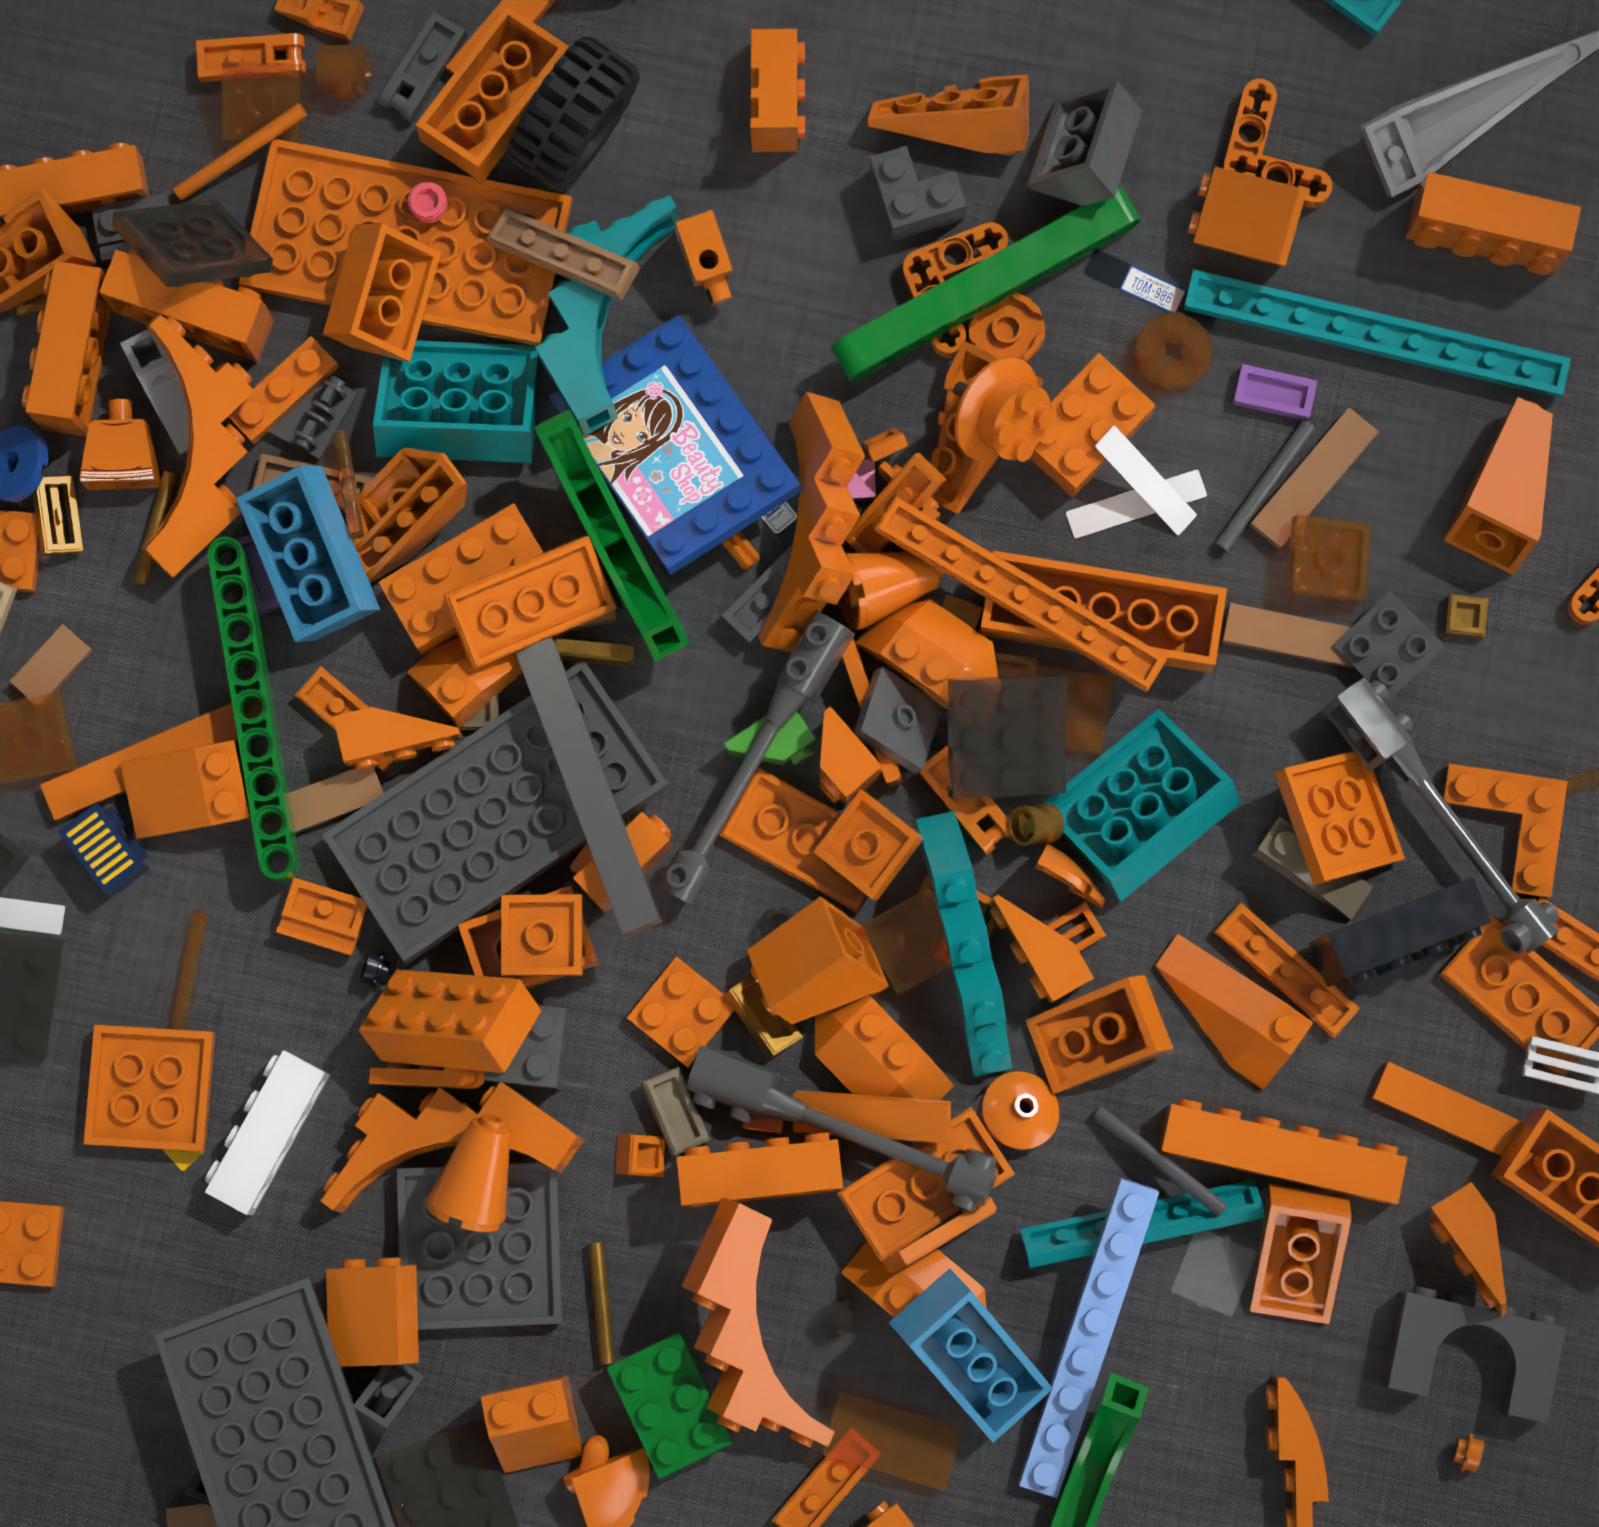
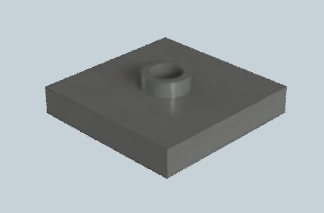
M880 667L873 672L854 734L915 774L923 770L942 706L884 667Z

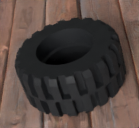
M582 37L576 40L574 45L566 50L562 58H559L551 72L544 78L541 86L532 96L529 105L523 111L519 119L520 121L514 128L512 138L508 143L507 152L511 161L553 190L563 191L568 189L597 156L599 150L609 139L610 134L629 106L640 81V74L636 66L594 37Z

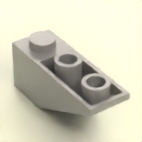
M147 329L120 344L176 449L182 455L188 451L189 445L186 403L179 378L164 349Z

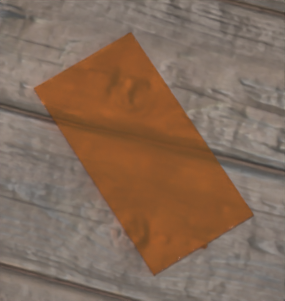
M838 1392L829 1429L835 1433L829 1446L824 1445L822 1455L946 1491L952 1465L955 1462L954 1457L962 1428Z

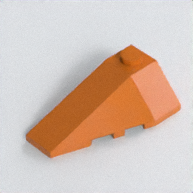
M1029 75L997 76L979 79V87L958 91L956 85L943 87L944 91L928 98L922 93H913L873 102L867 119L868 126L982 153H999L1004 156L1014 155L1019 151H1025L1029 137Z
M41 189L19 203L3 218L6 222L0 228V314L16 307L21 302H26L45 293L46 275L48 272H53L55 261L93 266L97 263L81 229L46 190Z
M966 341L962 342L946 375L944 389L947 390L944 412L939 413L938 425L941 426L938 446L933 450L931 465L947 479L933 494L932 498L938 504L957 514L960 513L998 458L985 461L974 460L961 451L956 441L955 417L961 398L953 394L954 385L959 381L969 385L977 373L985 366L1000 359V357ZM1036 376L1037 384L1041 387L1044 379Z
M568 632L559 633L551 637L556 642V639H561ZM459 636L435 646L407 671L410 678L459 729L486 706L495 695L504 690L523 673L515 652L476 669L471 668Z
M1179 934L1175 936L1155 965V968L1181 1003L1186 1006L1198 1022L1201 1030L1221 1053L1227 1065L1261 1090L1268 1085L1289 1059L1313 1024L1311 1020L1284 1001Z

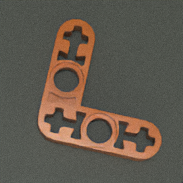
M1265 79L1251 80L1245 86L1240 98L1222 168L1235 171L1231 167H1235L1238 161L1245 163L1244 169L1250 171L1244 172V174L1256 176L1254 173H1256L1258 165L1263 166L1264 168L1259 177L1266 179L1270 171L1280 170L1287 176V184L1292 186L1295 182V175L1301 176L1298 187L1307 189L1303 206L1308 208L1322 206L1327 202L1333 186L1331 178L1326 172L1262 155L1277 100V92L1275 86ZM1257 90L1264 92L1263 98L1266 99L1260 106L1258 116L1251 114L1254 104V98L1251 96H1254ZM1244 125H1253L1259 130L1260 138L1256 142L1247 143L1240 138L1239 129ZM1312 181L1319 182L1318 187L1320 190H1323L1319 191L1316 197L1310 196V189L1304 187L1310 186Z
M984 223L908 254L903 262L902 274L911 298L913 299L937 286L931 285L934 281L939 285L944 280L952 278L1005 249L1009 239L1004 227L998 223ZM985 234H990L992 238H1000L997 242V249L992 250L989 245L977 248L978 257L973 258L972 246L968 240L972 239L973 246L975 247L984 242ZM953 246L962 248L966 253L965 261L959 265L948 263L944 257V253L948 248ZM916 261H919L922 266H929L926 269V279L930 286L925 287L920 292L916 290L921 289L923 284L919 274L910 273ZM963 324L948 331L950 335H958L955 339L954 347H949L946 342L940 344L939 341L942 339V335L930 341L935 353L945 358L956 356L962 342L966 341V332Z

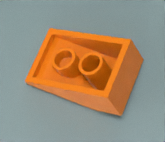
M237 738L120 762L136 839L213 826L251 817Z
M1145 975L1124 978L1025 1020L1053 1094L1173 1050L1172 1043Z
M1270 1183L1264 1209L1265 1218L1262 1219L1250 1312L1330 1324L1352 1219L1349 1196Z

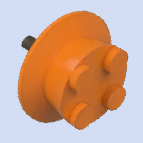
M1017 357L997 359L978 372L969 385L959 381L953 388V394L961 398L955 417L956 441L961 451L974 460L985 461L1001 456L1007 460L1017 459L1024 462L1031 457L1034 447L1039 443L1046 429L1056 419V410L1051 406L1047 392L1038 386L1032 367Z

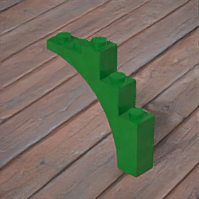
M568 409L535 426L534 429L570 506L587 536H589L599 561L609 576L625 611L653 660L656 662L689 645V640L676 613L626 524L570 410Z

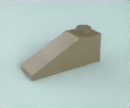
M1278 817L1272 823L1252 853L1253 856L1350 921L1373 888L1357 874L1314 886L1293 825L1281 817Z

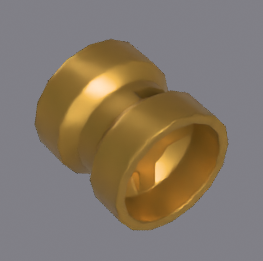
M1053 804L1017 807L1010 814L1008 821L1012 839L1017 844L1023 846L1034 845L1038 842L1053 843L1059 840L1064 830L1062 813Z

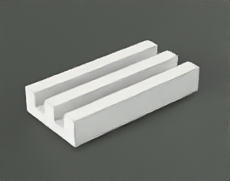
M1531 1036L1521 1076L1599 1095V1053ZM1539 1047L1598 1062L1597 1068L1537 1054L1536 1049ZM1533 1062L1593 1076V1084L1532 1069Z

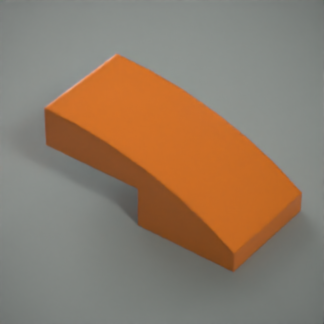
M278 0L274 10L303 25L351 41L365 7L358 0Z

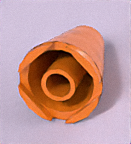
M908 551L845 553L855 576L837 605L850 629H865L937 589L940 579L944 577V573Z
M484 1113L481 1117L471 1120L428 1194L425 1207L433 1216L448 1223L449 1216L462 1220L460 1228L470 1231L495 1232L499 1230L500 1225L503 1226L506 1219L511 1130L504 1124L505 1120L494 1114Z

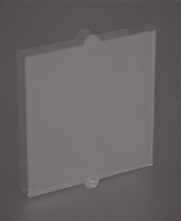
M1209 1231L1193 1233L1170 1292L1196 1302L1198 1308L1208 1307L1232 1317L1258 1252L1231 1241L1229 1235L1221 1237Z

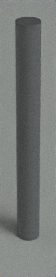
M1302 420L1215 542V546L1225 553L1230 550L1315 430L1311 423Z
M1102 1106L1093 1116L1096 1122L1215 1216L1220 1217L1228 1207L1224 1201Z

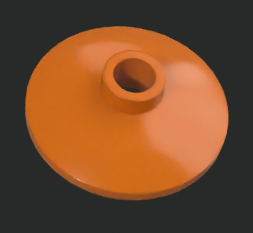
M1015 1071L1001 1075L989 1085L982 1100V1117L989 1133L998 1142L1012 1149L1029 1150L1042 1145L1053 1135L1059 1121V1105L1055 1094H1053L1050 1086L1044 1080L1028 1072ZM1020 1101H1025L1029 1104L1030 1113H1024L1020 1110Z

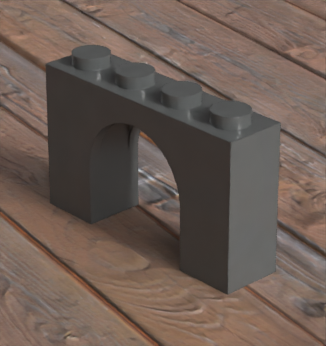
M1414 1285L1411 1293L1400 1291L1382 1387L1428 1397L1435 1358L1442 1341L1457 1328L1466 1325H1478L1491 1331L1500 1340L1507 1354L1508 1372L1500 1413L1548 1424L1566 1327L1554 1325L1555 1317L1531 1312L1530 1319L1515 1316L1516 1308L1507 1306V1314L1501 1317L1495 1307L1491 1308V1310L1475 1307L1476 1299L1452 1294L1450 1302L1437 1299L1436 1290Z

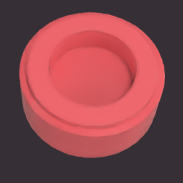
M433 182L417 184L408 196L410 211L421 222H436L447 211L448 201L446 194L439 185Z

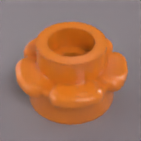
M1469 1433L1466 1440L1458 1439L1453 1462L1460 1464L1459 1469L1461 1472L1464 1473L1465 1470L1477 1472L1483 1453L1484 1441L1473 1438V1433Z

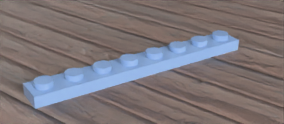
M1119 1177L1050 1384L1053 1389L1046 1396L1018 1480V1484L1021 1487L1058 1498L1159 1195L1157 1189Z

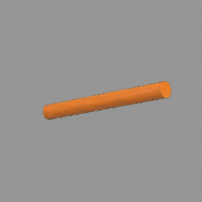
M297 103L174 187L175 194L181 201L185 200L307 116L306 111L300 103Z

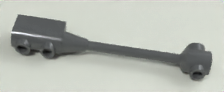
M819 611L815 612L777 678L778 683L766 715L767 720L692 850H678L658 883V886L691 905L698 893L704 889L706 879L712 871L705 857L779 729L788 723L808 698L815 702L819 698L855 635L850 629Z
M1366 677L1362 678L1339 694L1322 710L1369 772L1384 762L1411 788H1415L1507 908L1503 919L1505 926L1499 932L1505 947L1517 955L1522 954L1524 951L1526 954L1530 953L1559 931L1554 924L1559 920L1557 910L1548 902L1544 901L1539 904L1535 898L1520 899L1429 781L1427 771L1412 743L1413 739L1409 735L1413 731V724L1410 718L1403 712H1397L1395 715L1385 704L1389 699V692L1380 681L1375 680L1369 683Z
M710 1045L700 1046L687 1083V1090L695 1093L693 1102L711 1109H715L717 1102L731 1107L729 1116L746 1123H751L754 1116L760 1119L765 1117L799 1124L806 1123L943 1177L946 1192L954 1194L951 1203L956 1206L974 1211L976 1204L986 1205L999 1171L995 1167L997 1158L984 1152L967 1148L965 1155L960 1154L950 1162L939 1159L809 1108L808 1104L776 1087L781 1073Z

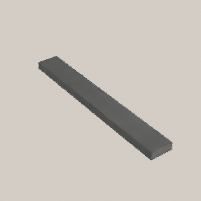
M550 637L515 652L622 935L626 938L662 923L554 640Z

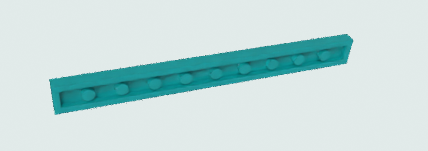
M1193 269L1183 308L1186 311L1559 399L1564 393L1571 358L1195 269Z

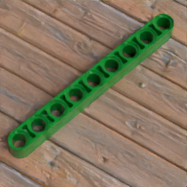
M1118 187L1115 197L1079 207L842 337L830 347V350L849 382L858 381L1122 236L1136 227L1142 219L1124 189Z
M220 537L210 544L207 557L258 863L261 871L268 878L278 883H287L298 875L300 871V857L250 561L247 552L235 539ZM236 550L237 558L233 564L229 566L220 565V557L225 551ZM232 588H243V597L238 603L228 604L226 602V595ZM240 625H248L250 627L248 638L242 642H234L232 639L234 630ZM246 663H255V675L249 680H240V668ZM253 701H261L263 704L261 714L254 719L246 718L245 709L247 705ZM259 739H267L269 741L268 752L264 756L253 757L251 753L253 744ZM266 777H273L276 781L274 791L267 796L259 795L258 785L260 781ZM273 815L281 816V829L273 835L266 834L264 830L266 820ZM278 854H287L289 859L287 869L281 873H273L271 870L272 859Z

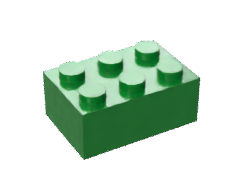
M682 1331L607 1367L658 1479L733 1443L728 1428L717 1423L719 1414L706 1408L712 1394Z

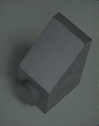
M406 1364L383 1365L354 1404L372 1456L388 1436L425 1377Z

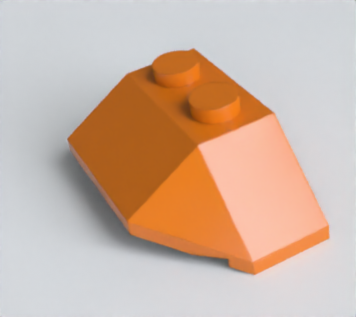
M402 448L355 497L349 533L370 584L417 556L465 506L467 483L445 453Z
M931 599L912 603L866 627L856 640V644L860 649L978 732H980L1003 702L993 642Z
M870 995L815 1016V1056L852 1094L941 1100L954 1087L953 1083L924 1050Z
M865 1242L841 1272L893 1317H896L949 1268L986 1308L985 1288L937 1248L894 1273H889L883 1261L880 1262L869 1244Z

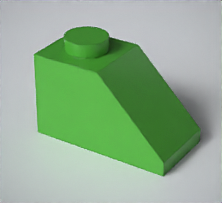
M798 712L794 714L783 728L779 729L761 762L784 766L792 761L795 766L814 753L811 747L816 745V738ZM766 716L724 743L725 750L729 756L746 757L767 720Z

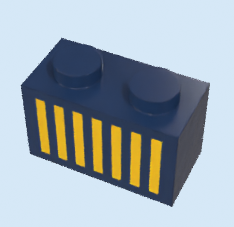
M95 803L61 828L58 833L101 891L112 898L150 870L143 861L148 857V854L135 838L130 841L120 830L125 826V823L112 807L106 810L101 805Z

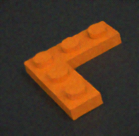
M1449 763L1447 765L1443 792L1445 802L1450 805L1520 815L1510 887L1516 894L1551 898L1568 781Z

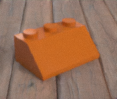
M383 223L354 225L323 334L355 349L410 362L441 252Z

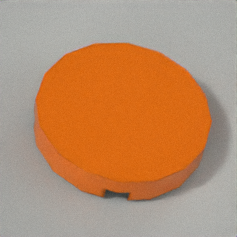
M1019 293L1012 295L969 320L970 343L1000 358L1017 357L1028 363L1038 354L1045 338V323L1040 308L1030 298Z

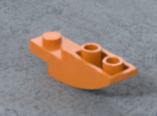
M1272 1376V1385H1266L1267 1410H1273V1426H1267L1266 1431L1268 1451H1274L1275 1459L1290 1460V1467H1284L1283 1471L1284 1491L1291 1494V1508H1285L1284 1527H1313L1312 1502H1329L1323 1454L1312 1421L1298 1394L1285 1377Z

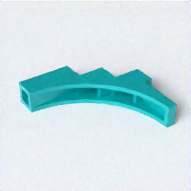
M669 195L661 200L657 199L649 202L641 211L628 218H620L614 221L604 231H601L597 222L593 220L588 224L574 227L568 234L636 262L659 239L675 230V223L681 221L677 206ZM565 279L548 293L554 309L567 330L562 333L551 334L543 340L542 344L535 348L542 365L585 437L618 419L615 407L606 389L602 370V335L607 312L613 297L571 279Z
M955 811L916 819L918 833L924 837L920 843L947 948L973 1076L977 1077L1012 1069L1002 990L991 957L987 927L977 898L973 868Z

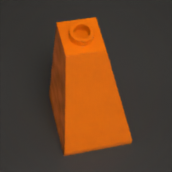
M1517 397L1505 415L1443 541L1514 575L1541 536L1553 419L1552 413L1542 409L1534 402L1525 401Z

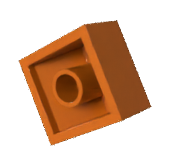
M830 706L824 711L820 759L821 780H819L821 785L819 787L833 804L840 800L846 807L860 789L865 791L881 777L882 765Z

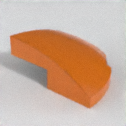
M1047 843L1035 868L1068 885L1067 891L1102 909L1106 900L1090 876L1067 855Z
M643 1446L609 1458L607 1463L570 1476L587 1527H630L634 1522V1516L641 1501L647 1496L650 1480L649 1457Z

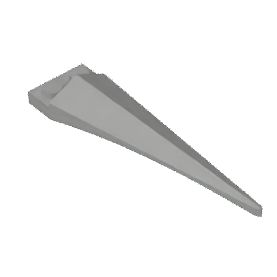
M1599 30L1391 107L1389 111L1360 125L1359 128L1386 195L1394 197L1423 182L1428 172L1435 173L1514 109L1599 49Z

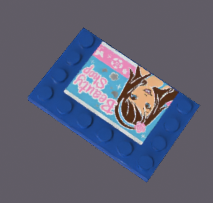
M679 314L602 363L606 389L611 397L618 419L585 437L582 432L581 434L604 480L670 575L803 491L799 481ZM558 391L549 396L559 414L568 410Z

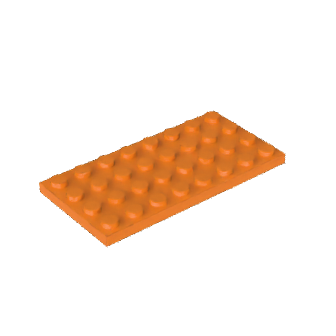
M273 139L271 140L239 286L257 292L331 306L354 225L383 223L441 252L421 324L538 346L543 342L551 305V298L548 292L554 289L557 273L493 247L489 244L487 238L505 207L566 232L573 199L569 195L486 179L481 183L470 176ZM422 182H433L439 185L447 197L448 208L445 215L433 223H424L417 220L412 215L408 205L410 191Z

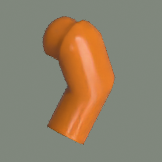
M599 1435L590 1437L584 1445L580 1467L564 1476V1483L571 1493H576L571 1475L608 1462L609 1447L604 1437Z

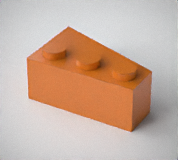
M751 29L750 128L752 152H798V139H805V116H797V102H805V79H797V66L805 65V42H797V29Z

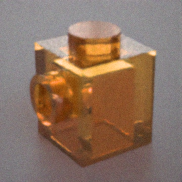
M317 45L316 84L320 93L332 94L335 98L343 100L355 99L356 95H367V82L373 83L374 61L373 59H368L364 46Z

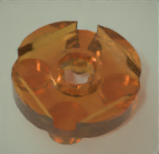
M1180 312L1161 315L1148 322L1139 333L1134 350L1136 369L1142 379L1153 388L1163 391L1164 389L1185 391L1195 386L1205 376L1213 354V348L1206 330L1196 320ZM1168 344L1172 346L1178 345L1182 349L1180 351L1182 359L1180 361H1177L1175 358H1171L1169 361L1166 360L1164 355L1167 350L1164 346Z

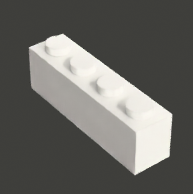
M284 1050L280 1057L274 1055L269 1061L263 1074L267 1077L264 1086L260 1092L254 1090L244 1107V1111L248 1115L241 1127L237 1125L233 1127L224 1144L225 1147L229 1148L222 1162L216 1160L205 1178V1182L209 1184L205 1193L246 1215H254L330 1076L325 1071Z

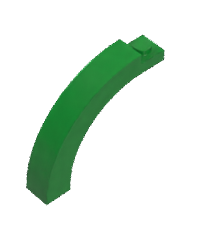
M1110 1373L1076 1449L1048 1527L1095 1526L1118 1464L1140 1420L1149 1387Z

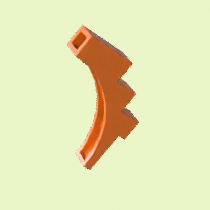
M160 314L156 315L145 326L164 349L179 378L187 407L189 445L186 469L177 497L162 524L141 548L169 576L174 577L241 513L234 506L238 502L236 496L225 485L222 484L217 488L214 484L248 452L241 445L246 441L245 438L230 423L224 427L221 422L241 405L254 390L249 385L252 378L238 363L231 366L228 362H222L213 370L210 365L214 361L209 354L198 344L194 348L188 344L182 337L187 332L171 315L165 319Z
M807 391L788 421L796 444L799 483L803 490L799 494L797 525L791 556L773 608L758 634L762 646L790 653L793 652L815 612H821L826 603L836 605L855 576L842 548V544L860 517L847 486L865 458V454L840 402Z
M500 1082L497 1088L492 1086L487 1090L480 1101L482 1109L479 1113L440 1087L436 1093L432 1091L424 1098L418 1109L421 1112L418 1118L389 1097L378 1093L375 1098L370 1097L367 1099L358 1112L360 1119L355 1126L367 1134L364 1140L359 1139L355 1142L347 1154L349 1161L340 1173L335 1172L326 1182L323 1188L325 1195L321 1202L333 1211L344 1213L363 1189L387 1170L416 1155L444 1147L457 1146L471 1120L481 1117L484 1113L494 1114L505 1120L504 1124L511 1130L510 1150L531 1156L560 1173L564 1171L585 1140L503 1082Z
M722 1197L681 1286L695 1293L691 1301L711 1310L694 1346L695 1349L707 1354L704 1362L723 1370L706 1408L719 1414L717 1423L738 1433L741 1426L755 1432L759 1424L775 1432H779L781 1426L792 1430L789 1438L811 1448L813 1442L816 1441L828 1447L835 1432L811 1418L788 1395L774 1374L762 1345L756 1314V1280L761 1250L772 1219L738 1202Z

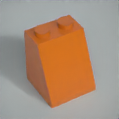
M1214 167L1212 174L1204 173L1198 196L1205 197L1201 212L1193 211L1187 233L1194 235L1192 241L1194 244L1284 267L1286 266L1307 189Z
M821 896L747 950L753 965L750 967V972L761 986L764 994L761 997L764 1007L771 1015H779L791 1024L880 992L889 986L865 928Z
M568 1376L495 1391L481 1396L488 1437L505 1473L582 1456L583 1446Z

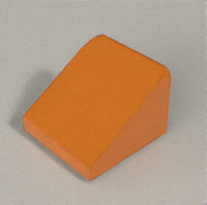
M619 1134L616 1151V1174L664 1177L666 1148L664 1137Z

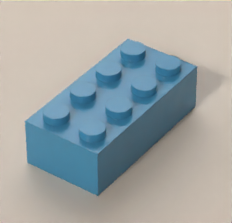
M300 465L236 498L295 642L317 641L381 610L322 466Z
M950 1268L889 1322L891 1327L992 1443L1053 1389L974 1293Z

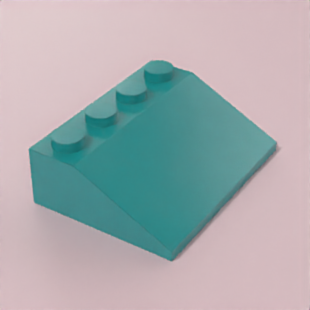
M416 341L410 362L383 356L373 421L376 456L394 457L402 448H413L445 453L449 460L532 463L539 355L535 348L536 346Z
M1157 709L1042 804H1053L1058 807L1064 819L1062 834L1064 839L1096 877L1122 902L1242 802L1232 779L1160 709Z

